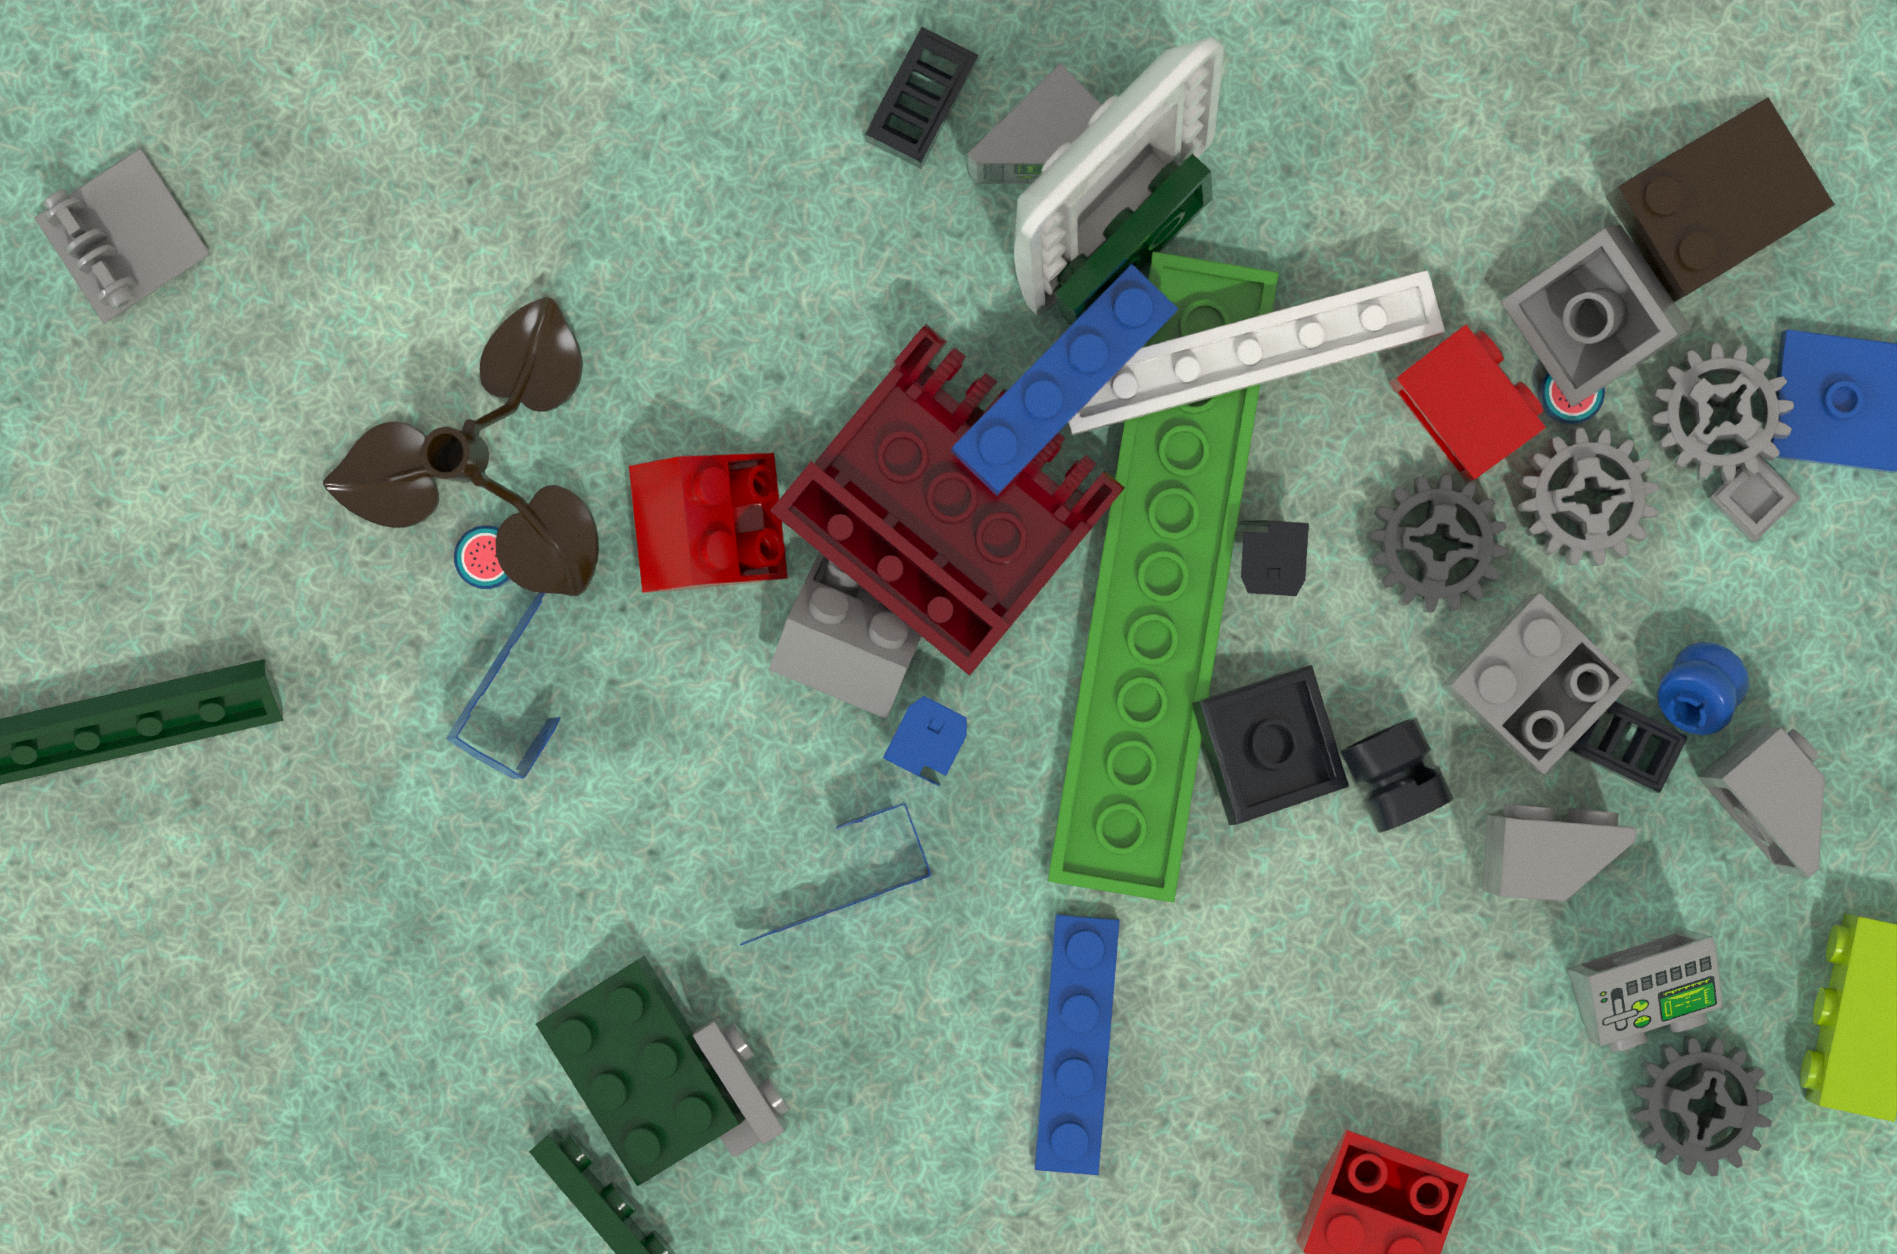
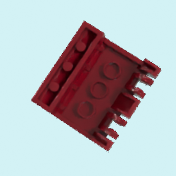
M925 324L894 360L892 370L815 463L811 461L770 512L970 676L1125 487L1104 470L1086 493H1082L1078 489L1079 485L1096 466V463L1087 455L1081 460H1077L1065 474V480L1059 486L1041 471L1044 465L1050 463L1062 449V442L1066 438L1058 433L996 496L951 452V448L1008 390L1004 388L984 412L979 406L997 383L996 380L985 373L981 378H977L968 388L964 400L961 403L957 402L943 388L962 368V362L966 356L955 347L934 371L930 365L948 341L928 324Z

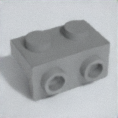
M717 1016L694 1031V1039L746 1118L740 1125L720 1136L732 1156H739L759 1142L764 1145L783 1133L788 1124L783 1114L790 1110L789 1105L770 1077L761 1081L748 1061L755 1056V1053L740 1028L735 1023L726 1027L720 1016Z

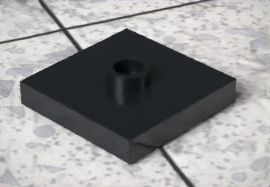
M1312 665L1297 668L1192 703L1229 825L1241 824L1349 787Z

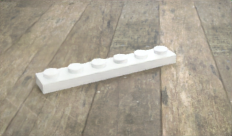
M1428 270L1143 347L1068 423L1071 436L1442 335L1445 333Z

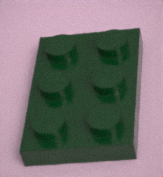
M1193 153L1180 166L1173 160L1162 168L1148 185L1147 189L1152 195L1135 212L1130 207H1126L1118 213L1102 233V236L1107 241L1090 258L1081 253L1061 272L1057 282L1062 287L1055 294L1061 315L1070 325L1131 264L1142 272L1150 264L1153 251L1161 252L1213 199L1211 170Z
M645 955L536 1023L539 1031L637 1187L740 1125L746 1119L694 1039V1033Z

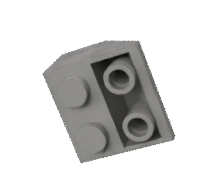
M819 552L786 620L769 670L887 719L922 636Z
M1539 592L1529 594L1441 687L1490 734L1541 775H1545L1633 681Z
M1505 803L1504 816L1487 815L1482 891L1500 897L1567 901L1636 841L1637 828L1618 825L1619 813L1568 808V821L1553 820L1554 808Z

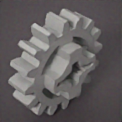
M1714 343L1710 348L1708 360L1703 361L1694 350L1689 351L1685 356L1688 371L1683 372L1679 368L1670 366L1665 373L1669 383L1674 386L1673 390L1657 389L1654 393L1653 400L1666 406V411L1653 415L1651 426L1667 427L1669 433L1658 443L1660 451L1673 447L1679 450L1680 455L1674 465L1677 470L1687 466L1690 461L1697 464L1698 481L1704 482L1712 469L1720 470L1723 483L1731 484L1735 477L1736 467L1739 466L1742 467L1748 476L1753 477L1757 475L1760 470L1756 456L1760 455L1764 459L1773 462L1780 452L1771 442V439H1787L1791 433L1792 428L1778 421L1779 416L1790 413L1794 409L1792 401L1778 400L1776 393L1787 383L1785 377L1768 380L1764 372L1767 370L1770 360L1765 356L1757 361L1754 366L1746 362V346L1740 345L1732 358H1724V352L1720 343ZM1713 373H1728L1738 376L1733 383L1712 385L1704 378L1700 379V377ZM1755 391L1759 394L1764 407L1763 428L1760 427L1761 423L1752 417L1750 397ZM1735 393H1739L1740 397L1733 405L1735 409L1730 416L1737 425L1725 421L1719 427L1715 426L1708 435H1705L1703 431L1709 425V418L1714 411L1707 403L1710 402L1718 407L1724 401L1728 402ZM1681 399L1693 411L1694 430L1688 437L1681 426L1679 417ZM1732 442L1739 449H1745L1730 455H1716L1706 452L1711 444Z
M1577 428L1572 431L1571 446L1569 447L1558 435L1547 441L1552 454L1550 458L1543 454L1535 453L1528 459L1538 471L1537 475L1519 478L1518 485L1532 491L1531 499L1518 504L1517 509L1519 512L1524 513L1533 512L1536 521L1528 526L1525 532L1528 536L1542 532L1546 534L1548 539L1542 550L1546 555L1553 554L1560 547L1566 548L1565 560L1568 565H1577L1583 552H1587L1592 567L1604 565L1605 549L1607 548L1618 559L1629 555L1624 539L1628 537L1638 542L1644 541L1648 534L1638 524L1640 518L1657 517L1659 511L1653 506L1645 504V495L1660 490L1659 483L1643 482L1640 475L1651 465L1648 458L1636 462L1630 460L1628 456L1634 445V442L1630 439L1623 441L1615 448L1610 446L1611 432L1608 429L1598 431L1593 442H1589L1584 428ZM1596 457H1600L1615 466L1624 480L1616 481L1601 469L1599 458ZM1568 459V478L1559 489L1547 491L1555 470ZM1585 480H1587L1590 490H1600L1601 493L1613 492L1615 494L1614 496L1602 499V502L1592 505V514H1590L1587 504H1576V501L1562 502V499L1573 496L1575 492L1583 490L1585 488ZM1628 503L1623 521L1608 535L1607 531L1610 530L1609 517L1618 505ZM1562 514L1576 525L1577 535L1580 536V539L1562 530L1554 521L1552 515Z

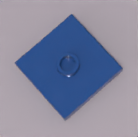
M1795 330L1782 331L1776 378L1784 376L1787 383L1776 393L1778 400L1792 401L1794 409L1790 413L1778 418L1779 422L1785 423L1792 430L1787 439H1771V442L1780 452L1776 458L1888 473L1897 472V343Z

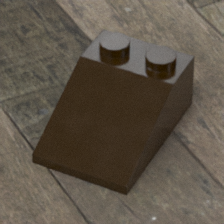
M1769 97L1619 185L1605 196L1631 240L1674 302L1702 287L1835 205Z

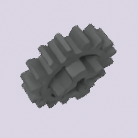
M1449 474L1440 476L1436 489L1430 488L1429 482L1424 475L1415 478L1413 485L1415 494L1412 496L1401 487L1392 490L1391 495L1397 505L1396 508L1393 510L1389 507L1379 506L1374 512L1385 523L1383 530L1367 532L1368 540L1381 544V553L1369 558V565H1385L1389 572L1382 578L1379 585L1384 589L1398 583L1403 588L1398 603L1404 606L1414 600L1416 595L1421 596L1422 608L1425 613L1434 612L1439 598L1444 599L1445 605L1450 612L1461 609L1460 593L1462 592L1474 601L1480 600L1484 594L1478 581L1481 578L1497 581L1501 576L1493 566L1489 565L1491 558L1508 555V548L1494 544L1493 535L1507 528L1506 523L1499 521L1490 523L1486 516L1496 504L1491 498L1476 504L1472 500L1476 484L1471 481L1466 483L1458 492L1453 491L1452 478ZM1429 502L1424 521L1416 527H1399L1404 516L1412 508L1421 503ZM1457 508L1470 518L1477 535L1467 534L1456 520ZM1437 527L1442 528L1441 534L1443 539L1452 541L1454 545H1462L1465 548H1457L1442 553L1438 561L1433 560V550L1431 548L1424 547L1422 543L1411 542L1410 539L1416 540L1434 534ZM1397 552L1408 553L1419 567V581L1412 578L1404 570L1398 559ZM1460 560L1475 561L1470 571L1461 580L1452 585L1445 586L1449 576V569Z
M1692 1035L1684 1036L1683 1052L1680 1053L1670 1045L1662 1044L1659 1047L1664 1062L1657 1066L1644 1060L1640 1066L1650 1076L1647 1085L1641 1083L1631 1084L1630 1091L1644 1098V1106H1639L1629 1111L1630 1118L1635 1121L1647 1122L1648 1127L1637 1136L1639 1141L1645 1146L1660 1142L1661 1144L1656 1151L1655 1158L1664 1165L1668 1164L1678 1155V1170L1686 1175L1691 1176L1697 1162H1701L1705 1173L1711 1177L1718 1176L1719 1160L1723 1158L1736 1168L1741 1167L1743 1164L1738 1150L1745 1145L1750 1149L1759 1151L1762 1145L1752 1135L1755 1127H1771L1772 1120L1758 1113L1759 1105L1773 1100L1772 1093L1766 1090L1755 1089L1754 1084L1764 1076V1071L1758 1066H1750L1743 1069L1742 1065L1745 1062L1747 1052L1737 1046L1730 1050L1726 1056H1723L1724 1042L1717 1037H1710L1706 1043L1705 1050H1701L1697 1038ZM1693 1065L1691 1076L1674 1086L1667 1084L1670 1078L1679 1070ZM1724 1070L1736 1082L1741 1095V1103L1733 1101L1724 1088L1727 1077L1723 1075ZM1705 1092V1097L1714 1102V1108L1712 1113L1701 1112L1699 1117H1697V1114L1688 1110V1104L1691 1098L1702 1099ZM1660 1108L1671 1111L1679 1123L1676 1134L1678 1136L1677 1141L1666 1130L1661 1118ZM1728 1126L1735 1127L1726 1138L1710 1146L1713 1135Z

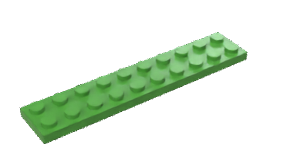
M1153 251L1148 280L1178 310L1143 347L1272 313L1279 272ZM1260 384L1134 418L1123 423L1114 478L1125 489L1109 507L1047 878L1048 882L1172 903L1175 901L1202 739L1192 703L1209 697Z

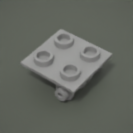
M141 148L71 194H68L65 189L55 192L43 202L47 209L34 217L104 324L211 255Z

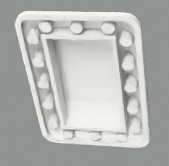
M1214 36L1163 52L1119 97L1114 95L1102 104L1091 117L1088 123L1089 127L1072 144L1070 142L1063 144L1044 164L1042 168L1043 173L1019 196L1014 245L1015 268L1024 300L1028 308L1037 316L1044 314L1057 302L1055 293L1062 287L1057 282V279L1066 266L1081 253L1090 258L1107 241L1102 236L1107 225L1126 207H1130L1135 212L1152 195L1147 189L1148 185L1162 168L1173 160L1180 166V157L1186 160L1192 153L1198 158L1213 142L1225 48Z

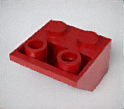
M1465 324L1389 384L1463 480L1468 483L1492 468L1546 427L1538 418L1544 410L1533 392L1521 381L1513 385L1498 366V364L1504 361V358L1495 343L1484 331L1479 330L1473 334Z
M774 453L677 456L629 466L642 593L691 590L788 579L782 521L770 512L779 500Z
M1345 1129L1318 1180L1296 1243L1302 1252L1306 1254H1441L1469 1174Z

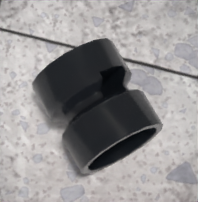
M1417 717L1392 725L1341 750V754L1354 782L1367 785L1369 792L1363 802L1378 833L1388 831L1422 817L1454 799L1440 767L1428 765L1425 760L1431 748Z

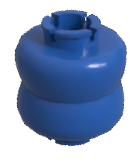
M1699 642L1688 645L1676 656L1672 669L1660 681L1657 690L1659 707L1673 725L1685 732L1703 736L1720 732L1731 722L1736 707L1745 700L1750 686L1748 670L1735 653L1717 643Z

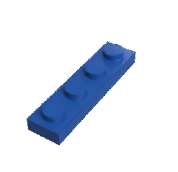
M1131 264L951 448V452L997 496L1173 317L1178 308Z
M1055 914L1034 1166L1035 1170L1099 1176L1119 919Z

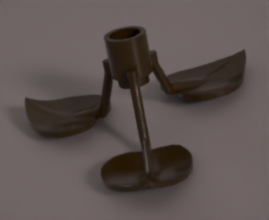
M544 297L521 307L497 328L484 348L480 361L481 384L490 394L509 398L506 404L476 420H466L462 430L440 427L433 430L427 436L408 423L393 421L377 425L356 441L342 462L324 479L323 486L350 512L367 521L386 527L407 528L425 521L436 510L439 503V490L433 476L461 483L472 482L475 486L482 487L510 503L519 511V513L511 515L501 524L496 538V556L499 565L514 583L524 589L538 593L563 594L576 597L584 593L594 576L599 555L597 526L586 503L571 490L557 485H548L541 488L528 504L523 497L486 475L485 470L489 463V450L485 441L479 436L481 430L514 414L519 408L520 403L533 411L548 412L567 402L575 393L583 372V359L579 343L557 301Z

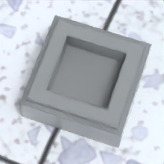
M1759 455L1756 456L1760 470L1757 475L1750 477L1739 466L1736 469L1735 477L1731 484L1722 483L1707 497L1751 543L1756 542L1800 499V496Z

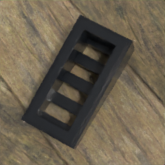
M921 27L864 135L865 141L922 169L978 59V54ZM927 49L957 64L958 67L953 76L921 61L925 50ZM916 72L946 87L942 97L909 82L913 73ZM903 93L935 109L930 119L899 104ZM892 115L923 130L919 140L888 126Z
M1615 701L1605 711V713L1613 716L1598 748L1596 749L1587 743L1600 717L1568 751L1651 793H1660L1683 749L1687 736ZM1629 724L1635 727L1636 731L1622 759L1619 760L1611 755L1626 725ZM1652 736L1660 740V743L1644 772L1636 768V765Z

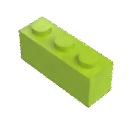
M1844 913L1842 925L1835 924L1828 937L1826 960L1834 964L1829 987H1821L1815 999L1813 1023L1819 1025L1820 1030L1815 1051L1807 1050L1804 1055L1800 1070V1086L1807 1088L1805 1100L1818 1106L1895 1122L1897 1114V924Z

